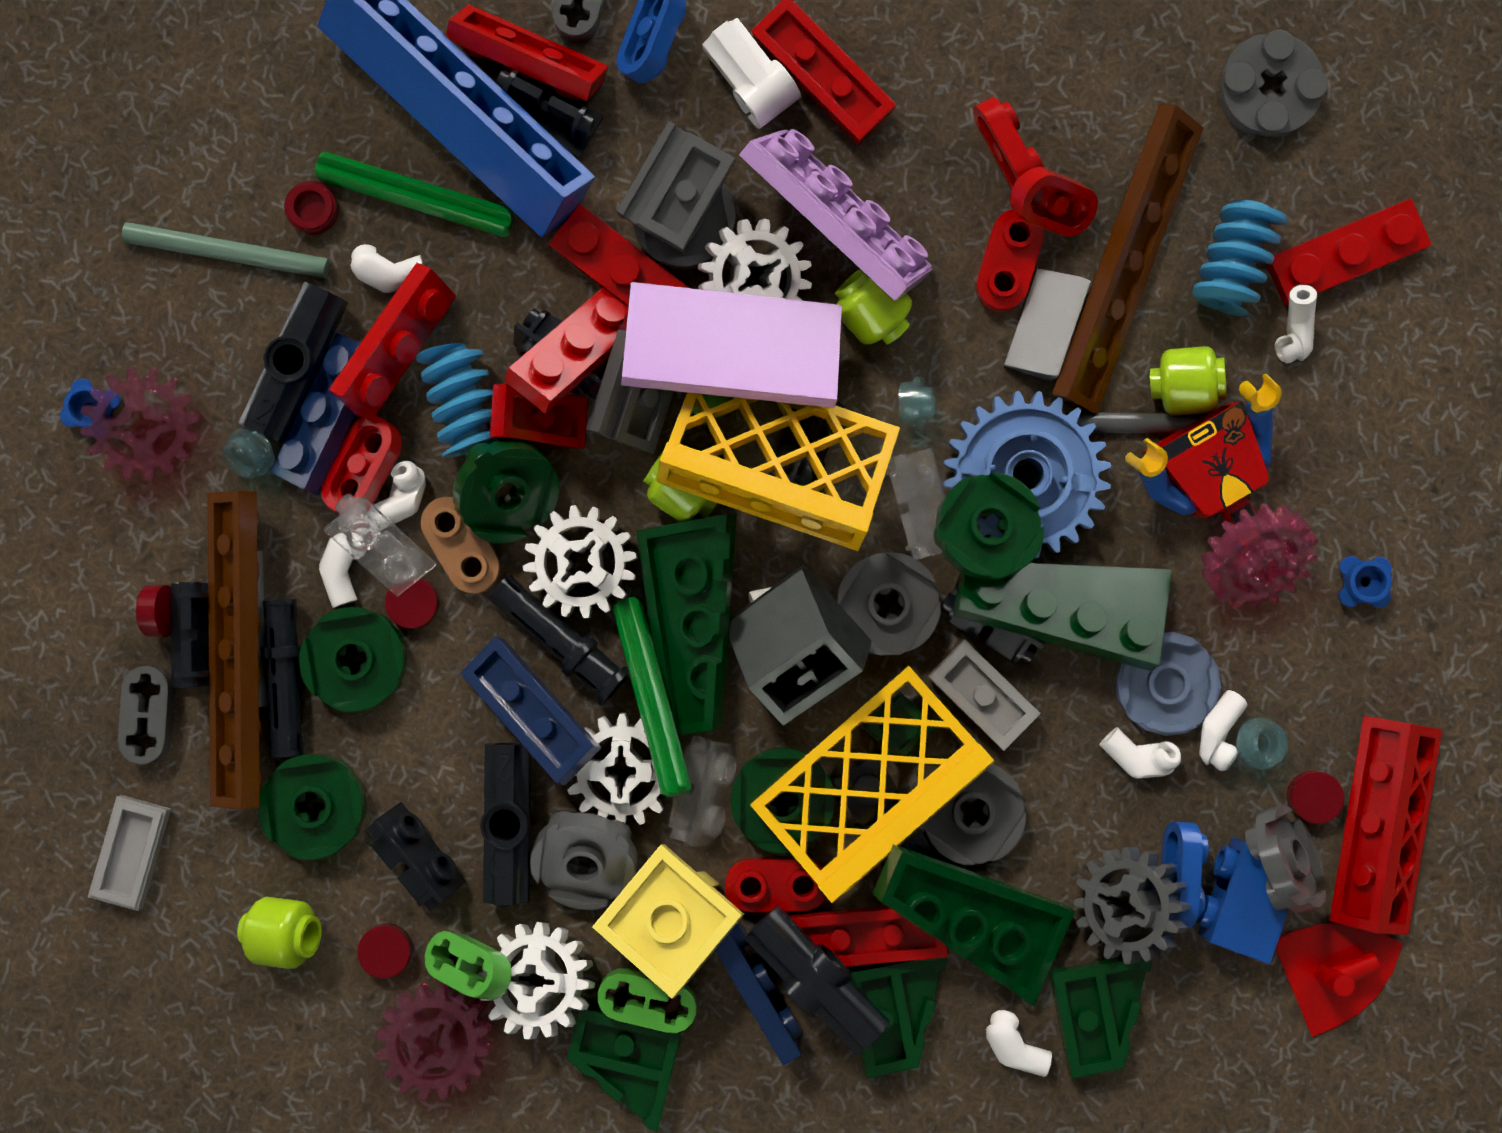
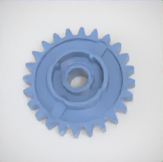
M1016 391L1012 395L1010 406H1007L999 396L992 399L993 413H988L985 409L978 406L974 410L977 425L962 421L958 426L964 434L965 440L951 439L948 442V446L957 453V458L947 459L942 462V466L954 471V477L944 481L942 487L952 489L959 481L973 475L1003 473L1013 477V469L1017 462H1030L1036 467L1039 475L1036 486L1030 490L1037 498L1041 508L1038 510L1041 518V527L1044 526L1042 544L1044 543L1052 553L1060 552L1059 538L1061 536L1070 543H1077L1079 541L1075 530L1076 525L1087 529L1093 528L1094 523L1087 514L1088 510L1100 511L1105 508V505L1095 497L1096 492L1111 488L1109 483L1100 480L1098 477L1099 472L1111 467V463L1099 461L1096 458V454L1106 446V443L1091 442L1089 440V435L1096 427L1094 423L1083 427L1078 426L1077 420L1081 409L1077 408L1067 415L1062 413L1063 398L1061 397L1055 399L1049 407L1044 405L1043 395L1040 391L1034 394L1030 404L1025 403L1020 391ZM992 514L987 519L978 516L977 524L981 527L980 534L982 536L988 535L989 537L992 535L999 539L1002 534L996 528L999 519ZM1040 548L1039 552L1037 553V555L1035 556V558H1038V557H1039L1040 552H1041V548Z

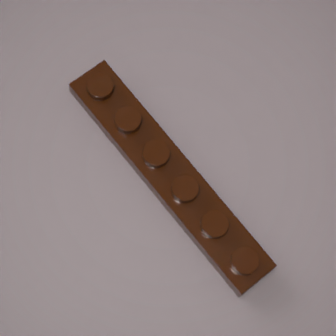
M1159 104L1052 392L1053 396L1063 398L1065 403L1075 409H1081V412L1098 414L1204 128L1176 104Z
M257 491L207 493L210 806L240 810L260 808L259 790L262 777L259 770L261 722L259 719L258 685L261 672L258 665L260 617L258 614L257 581L260 568L257 561V528L259 525Z

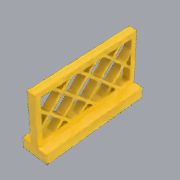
M687 392L669 442L666 443L660 458L656 482L852 550H859L868 531L874 506L900 427L836 405L835 408L783 402H776L783 417L760 426L749 407V404L758 400L733 397L734 399L709 409L702 394ZM696 404L700 413L691 416ZM739 409L750 431L726 440L715 418ZM813 415L826 419L834 434L810 444L799 421ZM705 422L717 445L703 451L681 445L686 430ZM789 426L801 448L777 458L766 435ZM861 433L884 439L881 452L863 461L860 460L849 438ZM756 440L767 463L753 469L739 465L732 450ZM839 443L851 466L827 475L816 453ZM723 454V456H724L725 459H722V458H719V457H716V456H719V455ZM806 457L818 480L805 486L791 483L782 467ZM876 466L871 479L866 470ZM773 471L776 477L768 475V473ZM857 475L867 493L863 506L841 500L833 484ZM824 489L826 494L817 491Z
M908 666L752 802L750 806L818 884V888L830 902L834 903L888 857L893 844L900 846L987 770L994 763V759L975 741ZM909 682L923 698L921 720L890 718L892 696ZM885 703L884 717L870 716ZM928 705L942 721L928 720ZM861 723L883 724L882 755L851 753L852 731ZM890 725L921 727L919 757L888 755ZM927 727L950 728L964 745L948 759L925 758ZM845 738L844 752L830 751ZM822 757L844 759L842 790L811 787L813 765ZM850 759L881 761L879 792L848 790ZM887 762L919 764L917 786L908 794L886 793ZM925 764L940 765L924 779ZM805 773L804 787L790 786ZM782 792L804 793L802 825L780 823L766 806ZM811 794L841 796L839 827L809 825ZM848 796L879 799L878 818L870 828H846ZM885 799L900 800L884 814ZM787 830L801 831L800 845ZM808 831L839 833L837 857L822 870L807 855ZM845 834L861 835L844 850Z

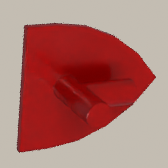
M1320 923L1294 930L1279 937L1275 949L1311 1037L1331 1030L1357 1016L1379 995L1394 971L1403 945L1402 942L1385 934H1376L1339 923Z

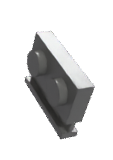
M668 121L616 211L617 215L624 220L627 219L636 224L638 228L684 253L735 165V158L696 135L676 127V124Z
M618 330L586 430L603 435V437L636 450L654 454L674 391L621 386L626 331Z

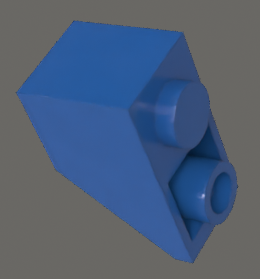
M1232 836L1229 846L1223 845L1215 858L1213 874L1218 877L1211 896L1205 895L1204 913L1196 921V924L1200 925L1197 934L1210 943L1270 964L1288 914L1285 909L1280 911L1275 909L1268 898L1266 891V881L1268 878L1261 859L1257 860L1252 856L1246 841Z

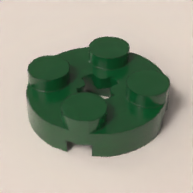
M506 439L495 441L491 444L479 443L468 451L466 462L462 465L456 476L453 486L454 508L463 523L480 539L492 543L518 541L527 536L524 530L532 527L537 521L542 525L550 517V513L554 511L559 497V479L546 456L528 442ZM511 482L517 487L515 493H507L505 500L499 501L496 493L502 485Z
M990 473L989 475L970 476L959 481L942 499L936 513V526L933 531V538L947 561L959 572L974 579L998 581L1022 570L1039 552L1044 539V526L1041 527V518L1038 510L1041 508L1032 491L1021 481L1010 475ZM991 514L999 519L996 528L1002 533L1001 537L998 539L992 535L989 538L982 536L979 532L981 527L977 524L978 516L983 519H987Z
M357 607L331 611L323 615L316 622L318 624L311 629L309 636L305 637L299 653V667L306 687L314 696H318L323 702L339 711L356 712L374 708L384 703L402 684L407 668L406 645L400 631L388 617ZM356 644L358 651L365 652L367 656V662L361 664V672L358 674H353L350 666L342 667L341 656L349 653L348 646Z
M788 747L764 750L747 760L734 779L730 798L733 819L745 837L762 850L780 854L790 853L750 804L807 755L801 750ZM816 762L813 765L811 787L834 789L823 767L819 762ZM805 773L790 786L804 787ZM789 792V794L797 795L798 801L797 804L789 805L787 814H777L776 805L769 804L766 806L780 823L802 825L804 793ZM811 794L809 825L828 827L834 814L835 795ZM787 830L800 845L801 831ZM808 831L807 846L819 838L822 832Z
M304 754L284 761L275 769L276 771L271 774L268 782L263 785L260 791L258 818L264 834L272 843L276 842L280 848L288 851L287 854L298 859H321L340 851L358 836L366 815V794L360 778L354 773L353 768L347 762L327 754ZM309 791L316 792L317 798L324 799L326 808L320 811L319 820L317 821L311 819L309 812H301L300 803L308 800Z

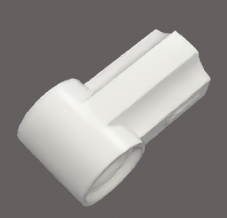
M738 18L729 22L726 21L720 25L702 44L703 51L734 89L732 92L740 108L745 114L751 112L748 118L758 129L762 128L801 98L798 86L788 71L777 60L771 61Z

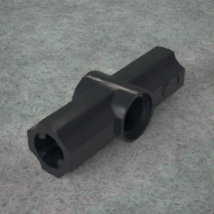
M304 281L279 337L271 341L265 349L263 357L264 369L241 415L239 424L278 442H284L307 390L319 370L322 358L348 305L347 301ZM300 350L304 357L303 366L295 374L286 375L283 366L285 358L291 352Z
M522 743L485 744L484 814L480 823L481 834L484 838L483 903L515 905L530 902L531 830L534 823L531 810V754ZM499 810H511L518 816L520 830L517 835L507 836L498 831L495 825V817Z
M778 904L745 936L744 939L782 978V985L790 997L808 1014L812 1016L817 1014L856 1056L870 1047L889 1025L890 1020L851 981L853 977L843 962L825 945L821 943L817 945Z

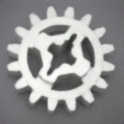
M748 219L738 221L737 235L728 227L722 228L719 231V235L723 244L720 246L711 242L705 246L706 251L713 256L711 262L698 264V270L709 274V281L698 286L700 290L801 300L797 296L798 290L810 289L812 286L811 282L801 279L800 272L811 267V261H798L796 254L804 246L803 243L798 241L787 244L785 239L789 229L785 226L779 227L773 234L770 233V222L768 219L759 220L755 231L752 230ZM746 241L763 242L774 248V250L765 255L755 253L751 245L748 246L746 244ZM727 258L731 264L729 281L723 285L722 270ZM770 265L763 270L764 273L759 277V282L762 286L740 287L751 274L748 266L753 268ZM786 268L787 281L782 293L779 283L781 271Z
M576 505L570 506L569 519L566 520L555 511L550 513L554 526L548 530L545 527L536 525L534 530L542 538L539 545L531 543L526 544L524 548L528 552L535 554V562L523 565L524 571L537 573L538 579L529 586L531 592L545 589L548 594L544 598L542 605L550 608L557 601L561 602V616L565 617L571 615L575 606L580 607L583 618H591L592 605L595 604L605 613L611 611L608 598L613 594L618 598L625 599L627 594L619 585L622 580L632 581L636 578L634 573L625 569L627 562L638 559L637 553L624 551L623 545L632 538L630 533L625 532L616 535L613 531L617 527L619 520L612 516L604 523L599 522L600 509L596 507L591 508L587 518L582 517ZM584 527L593 529L583 540L569 541L561 535L573 528ZM609 542L615 554L613 575L604 569L602 553L607 548ZM587 549H591L588 562L593 566L592 570L589 573L578 571L574 576L570 575V570L574 565L569 559L570 554L573 551L583 554ZM549 550L557 556L558 573L554 576L553 581L550 579L547 570ZM591 583L601 590L588 597H572L568 595L577 584Z
M620 713L617 725L611 726L609 720L603 716L598 719L600 732L596 734L587 727L584 729L598 744L604 739L612 737L611 752L604 759H591L575 775L578 782L568 789L569 795L579 793L584 795L586 799L579 807L582 813L594 806L599 810L597 814L599 816L607 818L609 814L615 815L616 820L626 824L627 815H633L639 825L646 822L645 809L647 807L660 813L664 806L658 798L661 792L652 759H643L633 748V737L642 741L649 748L642 719L635 726L629 725L627 713ZM622 746L623 757H626L627 766L635 767L636 773L631 774L627 778L623 787V794L621 793V783H618V775L609 773L608 767L614 766L618 762ZM590 781H600L611 793V802L597 794ZM655 781L654 787L648 795L632 803L633 789L640 782Z
M537 922L533 934L528 925L519 924L515 926L516 939L506 934H500L497 937L502 948L500 952L508 958L510 963L523 950V958L511 968L512 976L508 989L518 1000L517 1008L511 1002L507 990L498 999H480L481 1001H494L496 1006L491 1010L488 1017L491 1020H499L506 1017L507 1021L504 1032L507 1034H514L523 1026L524 1039H536L541 1027L546 1038L558 1035L557 1022L564 1027H573L576 1021L571 1011L573 1009H588L589 1004L580 996L582 990H589L595 987L594 982L583 979V971L591 968L593 962L592 960L578 959L577 955L584 947L582 941L565 943L569 930L557 927L550 936L549 923ZM556 952L564 961L567 973H564L555 962ZM479 972L480 975L486 978L487 972ZM537 974L544 976V979L554 980L555 984H544L543 987L530 985L527 981H520L519 976ZM560 993H566L561 1003L553 1011L545 1015L550 1010V1002Z

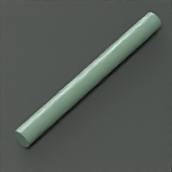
M126 222L122 228V241L124 243L326 279L328 277L329 258Z

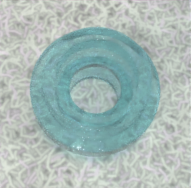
M923 376L914 377L912 382H901L899 388V415L901 423H913L915 429L924 428L926 418H934L935 390L934 387H926Z
M242 427L236 429L228 436L227 444L223 449V456L227 465L236 474L244 478H253L264 475L271 470L275 463V456L271 443L264 435L252 429Z
M1265 717L1251 718L1243 723L1238 731L1236 739L1237 752L1241 760L1248 767L1259 770L1270 769L1286 756L1288 738L1284 729L1271 719ZM1258 738L1261 741L1260 748H1258Z

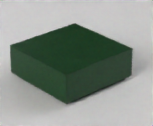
M898 691L891 698L890 718L921 720L922 712L901 691ZM885 705L874 717H884ZM866 723L863 728L882 746L883 724ZM890 725L888 753L895 756H909L920 745L921 727ZM927 727L926 738L936 729L935 727Z

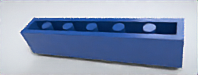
M326 0L317 27L541 238L559 227L569 218L583 200L595 176L408 0Z

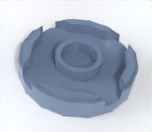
M1164 632L1159 666L1149 671L1119 662L1114 679L1117 701L1126 716L1143 730L1165 736L1187 733L1198 727L1197 725L1202 723L1210 711L1217 705L1221 690L1219 668L1213 657L1194 638L1175 632Z

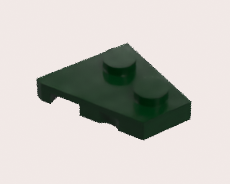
M1120 956L1049 971L1067 1070L1072 1079L1124 1069L1130 1048L1129 1033L1138 1019L1142 1004L1138 1000L1146 971H1151L1152 961L1145 962L1140 957V961L1137 963L1124 964L1123 957Z
M947 958L879 963L849 970L853 977L851 981L890 1020L889 1025L881 1033L880 1037L870 1047L860 1053L863 1072L867 1079L919 1067L925 1045L924 1032L927 1025L931 1023L936 1004L933 999L941 970L945 971Z
M589 1006L587 1010H578L567 1060L585 1076H591L599 1082L602 1090L617 1103L621 1101L643 1119V1125L649 1130L658 1132L681 1032L666 1033L615 1021L607 1017L600 1008Z

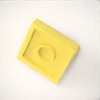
M661 844L592 927L673 999L743 917L744 913L716 890L720 884L705 871H694L665 844Z

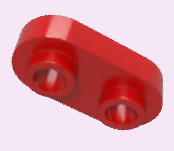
M991 97L973 107L976 125L1011 190L1016 180L1027 170L1034 167H1044L1036 150L1031 146L1026 149L1017 132L1020 130L1019 119L1010 103L1006 101L1001 104L997 98Z
M1034 167L1027 170L1016 180L1010 195V205L1014 213L1030 224L1066 237H1072L1083 232L1091 224L1097 212L1098 199L1091 189L1080 182L1044 167Z
M1012 209L1001 214L994 223L975 282V290L980 302L988 309L997 312L1009 311L1018 306L1025 298L1044 239L1043 228L1030 224L1014 213ZM1014 226L1022 227L1026 231L1027 239L1023 242L1014 241L1009 234L1010 228ZM998 275L1009 277L1012 282L1011 290L1000 291L997 289L994 283L995 277Z
M375 416L371 422L360 418L351 426L321 487L322 498L327 507L349 517L362 515L371 508L401 451L402 438L395 425L381 417ZM382 439L378 452H375L376 443ZM356 485H358L359 488L353 497H351L352 489Z
M795 857L744 858L730 867L725 879L727 898L739 910L745 912H769L777 904L786 912L809 911L818 907L826 898L824 893L818 888V884ZM812 859L820 870L824 868L818 861ZM800 876H807L813 881L812 889L806 894H800L793 888L795 879ZM747 877H754L761 883L760 890L754 895H748L741 889V883Z

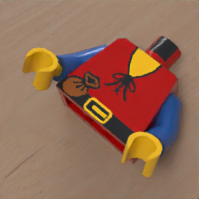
M1267 374L1262 376L1263 385L1259 391H1256L1249 381H1244L1240 384L1239 391L1248 401L1246 407L1242 401L1224 403L1213 412L1205 414L1200 419L1157 443L1148 438L1144 439V443L1147 445V448L1141 451L1144 457L1140 459L1129 452L1125 456V460L1138 471L1149 498L1179 515L1191 514L1193 517L1207 518L1220 512L1232 534L1241 532L1257 523L1260 518L1247 495L1269 482L1267 468L1271 464L1273 408L1279 403L1282 396L1280 386Z

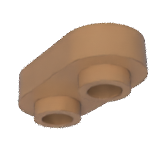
M441 497L433 500L422 513L421 529L454 586L467 593H482L491 589L497 583L501 574V561L491 542L480 539L463 523L455 511L453 497ZM445 513H451L455 518V526L449 532H442L438 526L439 518ZM472 557L478 558L482 565L481 572L475 577H469L464 570L466 561Z

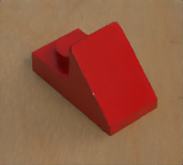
M509 384L493 385L490 438L522 440L532 444L534 447L585 449L588 398L567 394L548 412L544 413Z

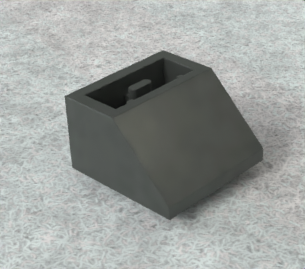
M804 564L729 618L728 636L747 686L783 726L864 670L872 640Z

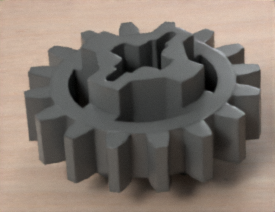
M1123 847L1121 854L1117 849L1104 851V863L1100 860L1089 861L1086 865L1093 875L1092 878H1078L1076 884L1085 890V897L1073 900V906L1084 908L1086 916L1076 922L1077 926H1090L1093 931L1087 943L1090 946L1105 943L1104 957L1107 959L1117 958L1122 953L1124 964L1137 963L1140 961V957L1145 962L1160 958L1159 949L1163 951L1173 950L1177 945L1170 934L1186 932L1188 928L1178 919V914L1191 910V904L1179 901L1177 895L1187 888L1186 883H1172L1169 878L1176 868L1173 863L1156 866L1158 853L1155 851H1144L1140 856L1138 847ZM1130 869L1129 874L1123 875L1120 883L1109 881L1116 873ZM1123 896H1130L1129 903L1126 902L1127 899L1123 898ZM1133 907L1140 913L1132 914ZM1141 927L1154 929L1146 938L1140 941L1132 940L1133 935H1139Z

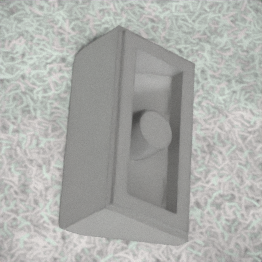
M1037 268L1003 366L1049 382L1056 380L1063 365L1091 280L1080 276Z

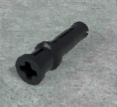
M511 574L506 576L505 580L503 579L489 595L488 600L510 616L515 623L561 662L559 667L567 678L574 676L596 695L595 702L599 706L604 705L630 675L626 666L619 668L597 648L598 641L588 636L582 638L549 608L543 606V603L529 593Z

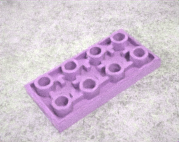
M794 129L790 131L781 130L749 141L739 156L894 301L921 283L933 270L931 268L932 265L926 260L928 253L925 248L914 238L907 235L902 238L888 225L890 222L889 215L871 200L863 202L850 189L853 185L852 181L842 170L834 165L826 167L812 154L815 150L813 144L803 134Z
M631 282L621 386L835 408L838 395L842 305Z

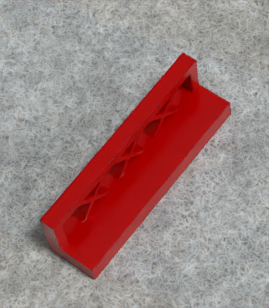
M1363 716L1329 921L1376 934L1409 935L1442 729ZM1420 736H1421L1420 747H1419V753H1418V758H1417L1419 740H1420ZM1410 796H1411L1410 808H1409V810H1408L1409 800H1410ZM1393 900H1394L1393 910H1392V916H1391V920H1390L1391 909H1392V903H1393Z

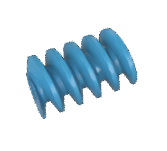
M1235 200L1231 204L1222 207L1219 215L1222 223L1215 227L1212 235L1217 243L1208 246L1205 255L1209 262L1201 265L1198 274L1204 282L1195 284L1191 294L1203 306L1229 315L1248 317L1250 314L1241 307L1242 303H1258L1261 295L1248 287L1249 283H1265L1268 278L1265 273L1255 268L1256 264H1272L1275 258L1274 255L1262 248L1263 244L1276 245L1282 239L1278 233L1269 229L1270 225H1286L1289 217L1279 210L1257 201Z
M463 343L431 347L416 355L417 362L430 365L421 372L422 381L426 384L436 385L426 393L427 401L431 404L442 405L432 412V421L437 424L448 425L441 429L436 436L438 442L453 445L442 453V458L446 459L467 455L468 451L479 443L491 444L498 440L497 438H490V429L487 427V423L491 421L492 409H483L481 404L493 396V390L477 389L476 383L486 378L489 372L484 369H472L471 366L472 362L484 355L483 350L467 349Z

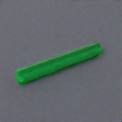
M326 151L320 153L315 165V176L320 181L501 237L509 235L514 223L515 214L508 207Z
M629 597L614 603L613 613L660 792L667 798L677 797L689 792L691 783L643 604L636 597Z

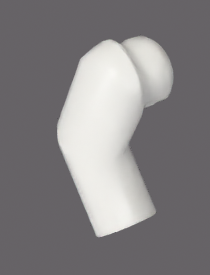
M368 244L356 247L351 255V270L358 280L384 293L397 291L416 262L425 265L421 255L394 264L376 253V247Z
M1299 285L1290 291L1287 335L1279 337L1275 342L1276 354L1282 362L1291 363L1296 359L1303 361L1313 350L1317 292L1311 286Z
M411 461L399 462L392 468L393 484L389 498L372 505L364 513L369 526L374 532L404 520L418 511L426 487V480L422 469Z
M351 531L346 534L338 532L333 535L328 541L319 564V572L333 609L357 601L348 574L352 559L360 558L366 552L365 540L357 531Z
M1226 690L1202 724L1199 755L1206 765L1211 763L1219 771L1228 770L1237 757V748L1226 743L1225 740L1229 730L1248 706L1246 700L1234 691Z
M1118 727L1114 728L1099 744L1130 776L1137 779L1169 775L1181 762V753L1175 744L1165 741L1136 746Z
M1006 1010L994 1012L990 1019L991 1025L986 1027V1038L998 1061L1007 1067L1046 1077L1051 1065L1052 1052L1024 1044L1020 1033L1016 1030L1019 1020L1014 1013Z

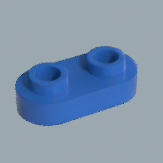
M638 0L617 55V67L621 73L637 83H646L662 73L667 64V55L677 29L686 14V0Z
M1172 821L1167 825L1164 832L1161 865L1173 863L1176 868L1169 877L1172 883L1185 882L1187 888L1177 895L1179 901L1191 904V910L1180 912L1178 919L1188 928H1191L1205 910V894L1201 887L1202 865L1206 863L1208 858V840L1205 834H1201L1196 823Z

